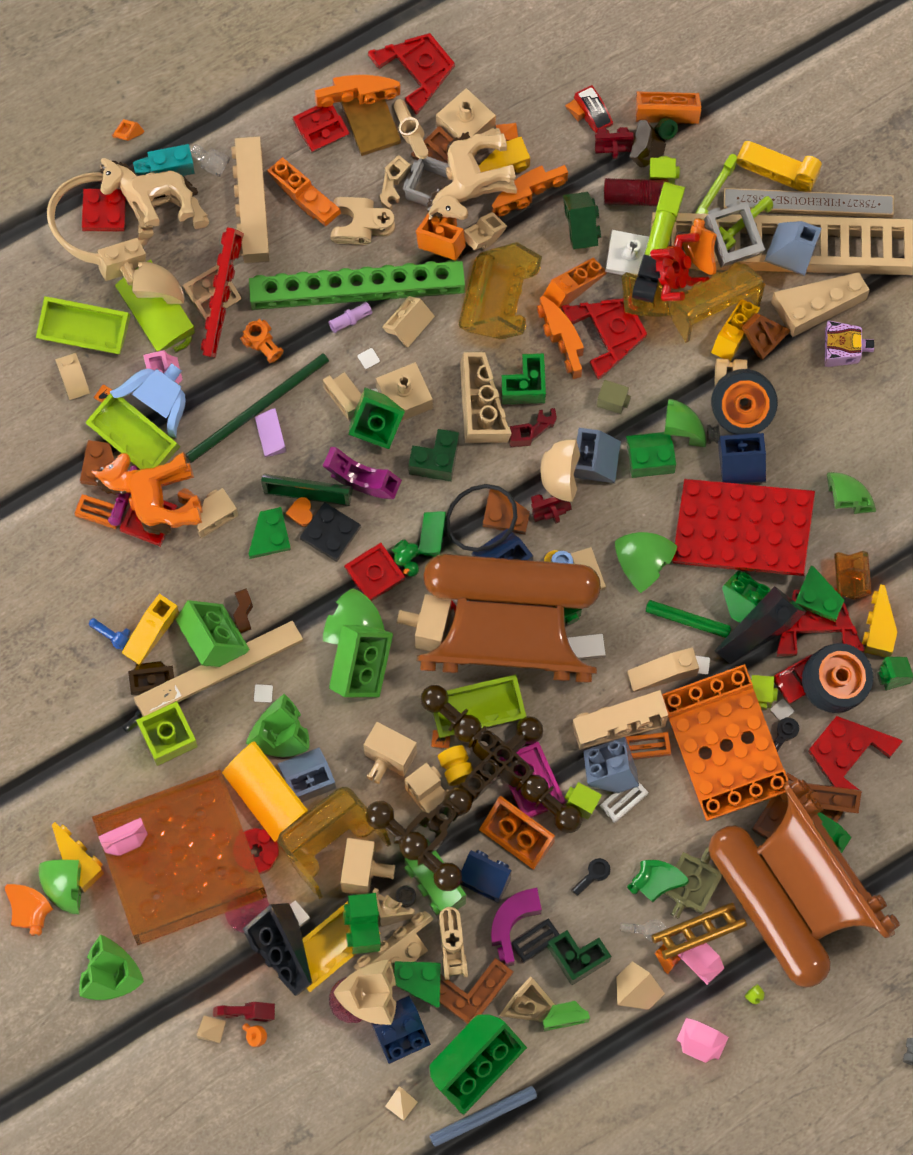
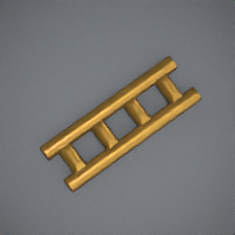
M731 902L651 935L654 943L660 941L664 943L667 949L662 951V955L666 960L747 926V922L744 918L736 921L731 913L736 911V907ZM722 916L727 925L716 929L711 920ZM702 924L708 933L696 937L691 929ZM683 933L687 941L675 945L671 937Z

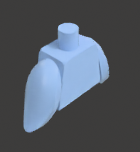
M171 363L165 373L158 369L152 370L147 368L140 370L121 386L109 391L114 398H122L133 392V396L163 417H168V436L177 437V428L186 403L185 394L181 389L182 386L175 382L182 372L178 367Z

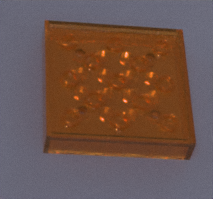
M220 769L92 816L98 836L141 818L147 831V836L142 845L120 856L108 854L104 851L137 945L267 897ZM199 811H203V812H204L203 815L197 816V813H198ZM220 870H225L223 875L218 874ZM160 894L158 899H153L154 895Z

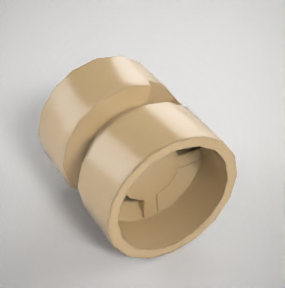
M716 359L715 386L726 375L727 370L732 372L738 369H747V360L734 359L733 362H730L729 359Z

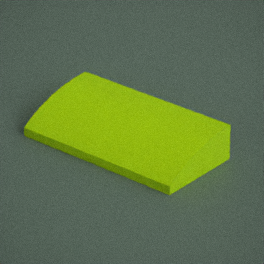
M125 277L115 284L116 289L156 352L166 350L186 339V337L195 334L194 326L180 304H167L163 297L137 298L132 291V285H128Z
M44 296L36 339L120 355L131 315L124 311Z
M111 393L85 422L120 453L128 454L131 462L139 469L164 465L181 447L123 397L114 398Z
M516 674L447 690L448 702L460 713L468 709L469 711L466 715L477 717L481 722L482 728L526 717ZM440 712L433 713L439 738L455 735L454 729L451 732L449 731L452 723Z

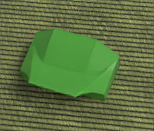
M576 1001L552 1005L549 1014L542 1022L543 1030L545 1032L589 1023L590 1016L589 1012L583 1009Z

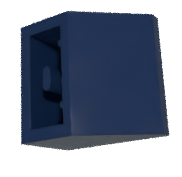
M764 433L720 436L718 450L722 482L736 484L766 483Z
M506 529L505 531H503L502 533H500L499 535H497L481 547L491 545L492 543L501 539L503 535L508 531V529ZM513 533L503 543L493 549L471 553L472 556L533 561L532 553L523 541Z
M470 850L461 871L462 883L460 885L499 904L511 881L512 870L508 869V864L500 860L494 862L488 859L489 856L480 850H476V852Z
M410 996L396 1001V1011L391 1025L371 1023L388 1064L431 1045L419 1013Z

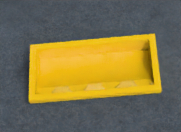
M255 741L243 749L222 772L274 842L286 838L308 811Z
M344 905L302 939L312 979V984L306 988L309 992L356 955L352 954L351 947H347L346 933H349V925H344Z

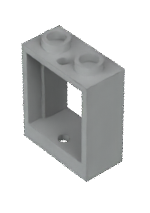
M428 156L425 159L419 158L418 161L415 160L411 168V178H407L403 186L405 199L427 207L428 199L431 196L415 191L424 170L447 178L446 167H448V164Z
M737 201L727 205L728 208L720 210V208L708 211V215L703 219L705 220V228L717 234L714 252L720 268L758 256L765 251L747 202L740 204ZM740 212L752 245L728 253L716 220Z

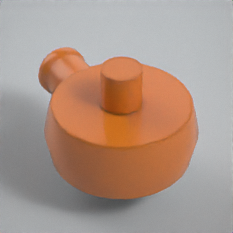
M248 1023L243 1025L242 1029L247 1032L246 1039L251 1046L260 1047L265 1044L267 1032L262 1026L254 1025L251 1027Z

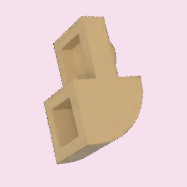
M491 212L481 217L477 224L464 230L465 241L474 250L481 247L485 250L502 235L507 225Z
M73 353L55 359L69 400L90 394L77 354Z

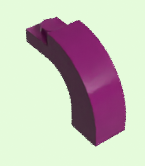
M330 447L323 467L332 473L331 477L343 485L352 486L353 490L378 498L394 499L402 481L388 469L370 468L354 461L337 447Z
M537 888L527 889L512 895L500 906L494 917L491 929L492 946L501 945V947L497 948L499 960L504 961L507 967L514 966L515 962L510 940L511 929L523 918L541 915L542 909Z

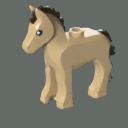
M493 127L482 134H475L471 138L469 132L462 133L460 138L456 137L448 143L446 175L448 180H452V183L438 188L437 192L431 194V197L428 199L429 202H427L429 220L435 216L438 218L452 217L464 220L468 217V211L460 202L496 191L517 193L514 183L516 176L513 165L480 172V168L474 159V156L480 149L507 150L504 133L501 134L499 128L494 129Z
M106 158L101 159L100 172L103 174L101 192L108 195L120 187L139 221L138 236L140 240L151 238L154 234L153 226H159L160 220L154 206L169 201L181 207L178 214L180 222L192 217L195 229L205 228L209 225L207 214L200 207L198 200L193 197L198 195L197 188L193 187V184L184 176L174 171L137 176L133 169L128 168L125 163H118Z

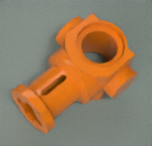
M258 319L248 323L240 339L247 348L251 347L257 351H262L267 357V361L273 363L281 357L284 350L278 348L272 341L273 337L269 333L272 330L270 325L265 320L261 321ZM254 331H258L261 333L259 336L251 335V333Z

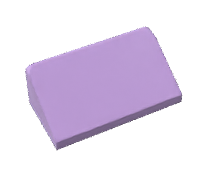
M270 409L256 416L255 420L264 456L269 457L286 453L276 409Z

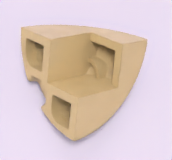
M138 263V269L134 272L132 291L137 298L163 297L167 304H184L182 288L172 273L154 263Z
M564 440L553 444L549 451H545L540 468L542 484L546 491L558 499L573 502L577 491L573 475L580 457L577 440Z
M382 960L364 966L344 979L334 991L341 1005L362 1020L374 1024L391 1025L396 1011V1001L392 997V987L396 986L390 960Z

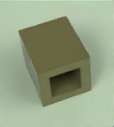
M604 380L597 399V407L622 414L623 408H628L631 396L628 395L629 387Z

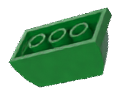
M489 1014L477 1015L433 1060L429 1066L430 1077L439 1091L464 1116L527 1047L501 1018Z

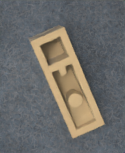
M692 647L670 653L630 669L627 673L633 692L697 676L699 666Z

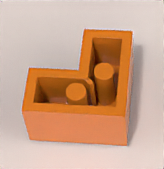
M428 213L416 230L418 248L456 261L466 247L464 229L457 227L456 218H438L435 216L429 220Z

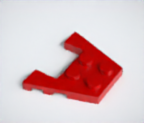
M431 33L407 39L404 43L397 45L390 44L380 50L373 49L368 51L369 58L378 69L397 58L419 84L420 88L405 97V102L416 115L422 110L455 67L454 61Z
M629 298L603 300L600 303L592 304L586 302L574 306H569V304L561 306L562 312L572 324L590 317L606 346L607 353L590 360V365L598 380L647 337V332Z
M800 590L793 591L791 598L793 601H796ZM843 603L836 622L806 610V613L792 628L782 633L776 654L777 657L797 656L796 634L841 632L843 644L854 646L862 651V653H864V647L857 636L856 628L851 622L846 605Z
M836 716L808 752L823 774L827 776L833 787L859 790L844 777L866 749L873 745L890 759L903 741Z

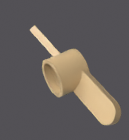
M397 99L394 103V110L400 121L399 131L405 141L411 145L416 157L425 159L428 156V149L423 141L424 130L418 120L411 116L404 100Z

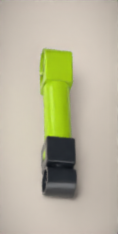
M664 182L645 254L643 255L632 293V298L653 303L659 283L660 271L656 272V260L650 256V251L668 247L685 191L683 186Z

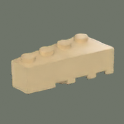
M858 272L774 292L771 303L786 328L790 329L791 336L794 337L867 300L870 289Z
M464 352L460 361L465 443H508L512 433L505 419L506 415L499 400L498 390L493 382V375L485 352Z
M661 690L611 707L601 708L590 714L581 713L573 719L572 726L579 750L623 737L664 728L668 712Z

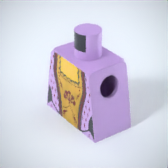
M827 321L825 328V367L857 364L860 362L862 352H874V339H862L861 327Z

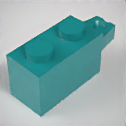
M189 144L147 152L148 157L133 162L137 176L166 171H174L182 176L195 174Z

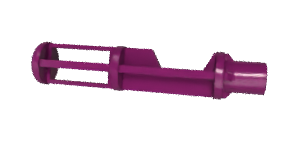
M131 466L129 471L139 470V468ZM131 493L119 494L116 498V503L108 518V522L111 525L118 526L121 524V518L129 503L128 500Z

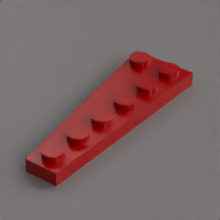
M227 227L226 232H223L221 238L223 250L218 255L217 266H219V271L213 280L215 292L209 301L211 313L205 322L207 335L206 338H203L201 344L203 355L216 358L226 315V308L223 305L228 302L231 293L228 283L235 276L233 261L239 258L244 236L243 232Z

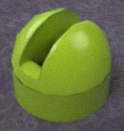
M756 984L744 997L752 1004H759L760 1000H764L765 994L763 989Z

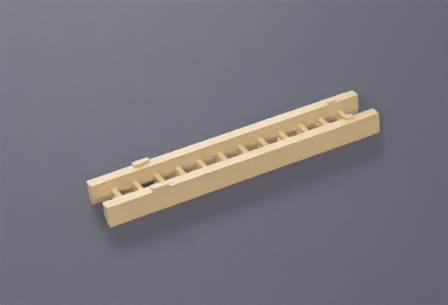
M652 212L651 229L653 226L656 212ZM678 213L668 246H674L676 232H690L691 226L694 225V220L696 218L703 220L708 214ZM732 214L717 219L716 222L719 228L722 226L727 231L742 216ZM757 215L754 218L761 240L762 234H775L778 224L784 222L803 221L822 228L819 236L820 256H812L806 272L913 275V219ZM746 227L734 236L736 240L734 251L740 249V233L748 234ZM828 236H840V257L828 256ZM849 236L861 237V257H849ZM870 237H883V258L871 257ZM892 238H904V258H892ZM714 252L716 270L793 272L764 262L766 255H762V253L720 268ZM691 261L692 264L689 269H696V271H702L698 267H696Z

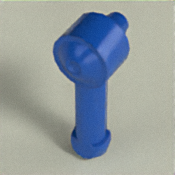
M95 618L89 621V626L109 638L116 649H124L130 639L131 631L126 628L115 633Z

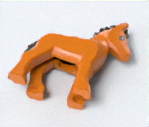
M184 452L175 456L167 464L127 471L131 462L130 456L122 453L106 467H101L100 471H92V474L96 477L94 480L97 482V486L102 488L101 490L105 491V493H113V495L131 493L132 497L129 498L131 509L136 511L137 517L142 522V527L148 533L159 535L161 532L168 535L172 534L171 527L178 528L183 525H198L202 523L201 513L203 510L197 495L191 497L187 504L179 509L167 510L164 508L162 487L194 478L192 467L186 462Z

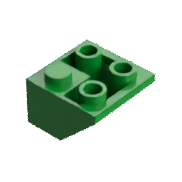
M739 570L722 587L730 616L739 623L770 592L768 586L756 582L749 574Z

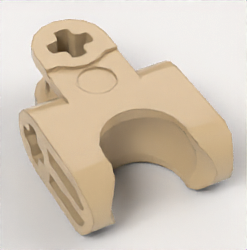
M337 197L333 201L340 208L341 214L348 215L353 219L349 225L335 227L332 230L330 239L334 243L366 245L371 243L372 235L389 236L395 230L393 212L387 208H374V202L371 199Z
M447 907L439 915L445 980H448L449 976L461 974L465 978L468 977L466 955L464 954L460 913L456 908ZM451 942H454V947H451Z

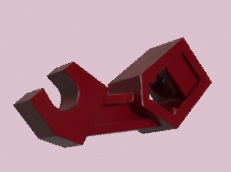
M555 408L550 409L551 416L545 417L543 410H539L537 423L534 426L529 423L509 426L512 433L509 439L510 447L531 446V443L550 427L553 428L557 420ZM528 432L530 434L527 437L521 438V433Z
M249 1002L245 1003V1006H216L213 1008V1017L226 1016V1018L245 1016L244 1019L247 1021L270 1022L275 1020V1004Z

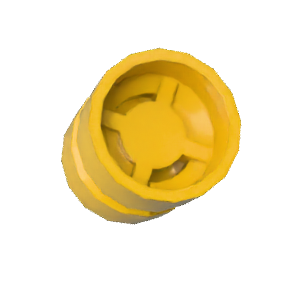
M464 745L446 749L437 756L441 767L446 769L444 774L449 786L459 785L461 782L464 783L467 776L473 771L472 764L466 762L469 757Z

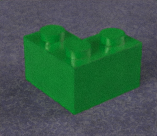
M544 353L522 354V374L501 376L502 405L545 403Z
M376 893L348 896V904H344V925H349V933H346L347 947L352 948V954L380 951L379 912Z

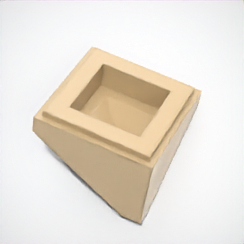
M203 1016L197 1037L220 1044L226 1021Z
M399 1086L385 1107L404 1121L418 1102Z

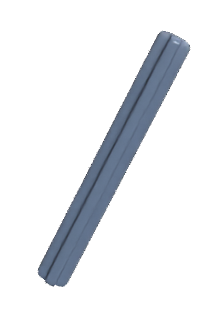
M533 1086L523 1089L431 1134V1142L434 1146L445 1143L535 1099L537 1093Z

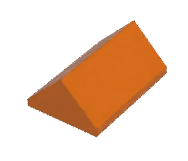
M636 91V122L647 120L650 123H658L663 118H671L676 123L699 124L701 114L699 93Z
M502 796L498 797L479 829L533 870L555 842L554 834Z

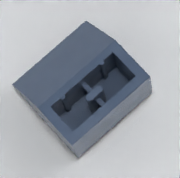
M579 428L577 444L580 457L573 474L574 477L615 483L621 441L600 430Z
M320 747L278 763L283 779L301 802L336 789L335 780Z

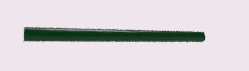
M324 353L319 355L185 454L191 463L315 373L329 362L327 356Z

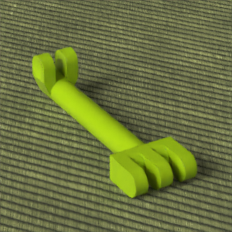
M730 154L725 161L722 171L696 210V214H708V207L727 177L731 176L736 168L737 156L735 154Z
M765 196L750 210L753 219L763 210L769 213L773 209V201L769 196ZM742 218L727 231L722 226L719 228L724 243L727 242L725 245L727 251L736 244L733 236L745 227Z

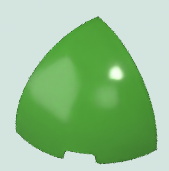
M668 399L664 434L689 437V445L706 447L705 430L697 414L684 403Z
M827 473L829 491H833L835 509L853 507L854 514L876 512L874 500L861 482L843 473Z
M648 532L631 533L615 540V549L620 565L630 582L640 593L645 591L660 577L659 572L662 570V567L670 564L677 550V545L669 539Z
M356 589L347 591L336 601L338 608L335 613L327 617L323 641L338 644L342 625H362L385 631L377 608L362 592Z
M283 694L258 719L247 738L246 744L249 745L255 741L264 754L289 757L309 750L310 741L307 728H303L298 720L301 716L299 710Z
M51 860L40 863L39 880L47 898L61 910L79 915L82 895L79 888L82 866L80 861Z
M100 935L88 953L87 958L90 962L87 970L81 973L79 994L80 997L93 1000L113 999L132 992L144 980L140 969L131 956L117 943Z

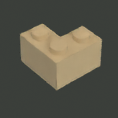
M427 763L405 778V790L423 812L429 813L443 802L444 796L449 790H444L441 787L439 771L434 766L430 767Z

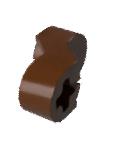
M247 588L234 592L239 606L234 612L233 618L240 634L252 630L247 616L252 610L253 604Z

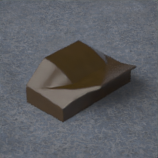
M639 120L630 158L642 168L650 164V158L663 156L666 143L657 135L647 120Z
M161 661L142 663L140 666L137 664L134 670L128 671L131 695H140L173 679V665L166 666Z

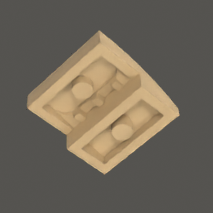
M217 265L182 285L189 299L205 321L207 317H210L211 313L209 301L215 292L213 280L214 276L218 275L219 266ZM232 281L228 283L231 291L228 302L223 305L226 309L242 300Z

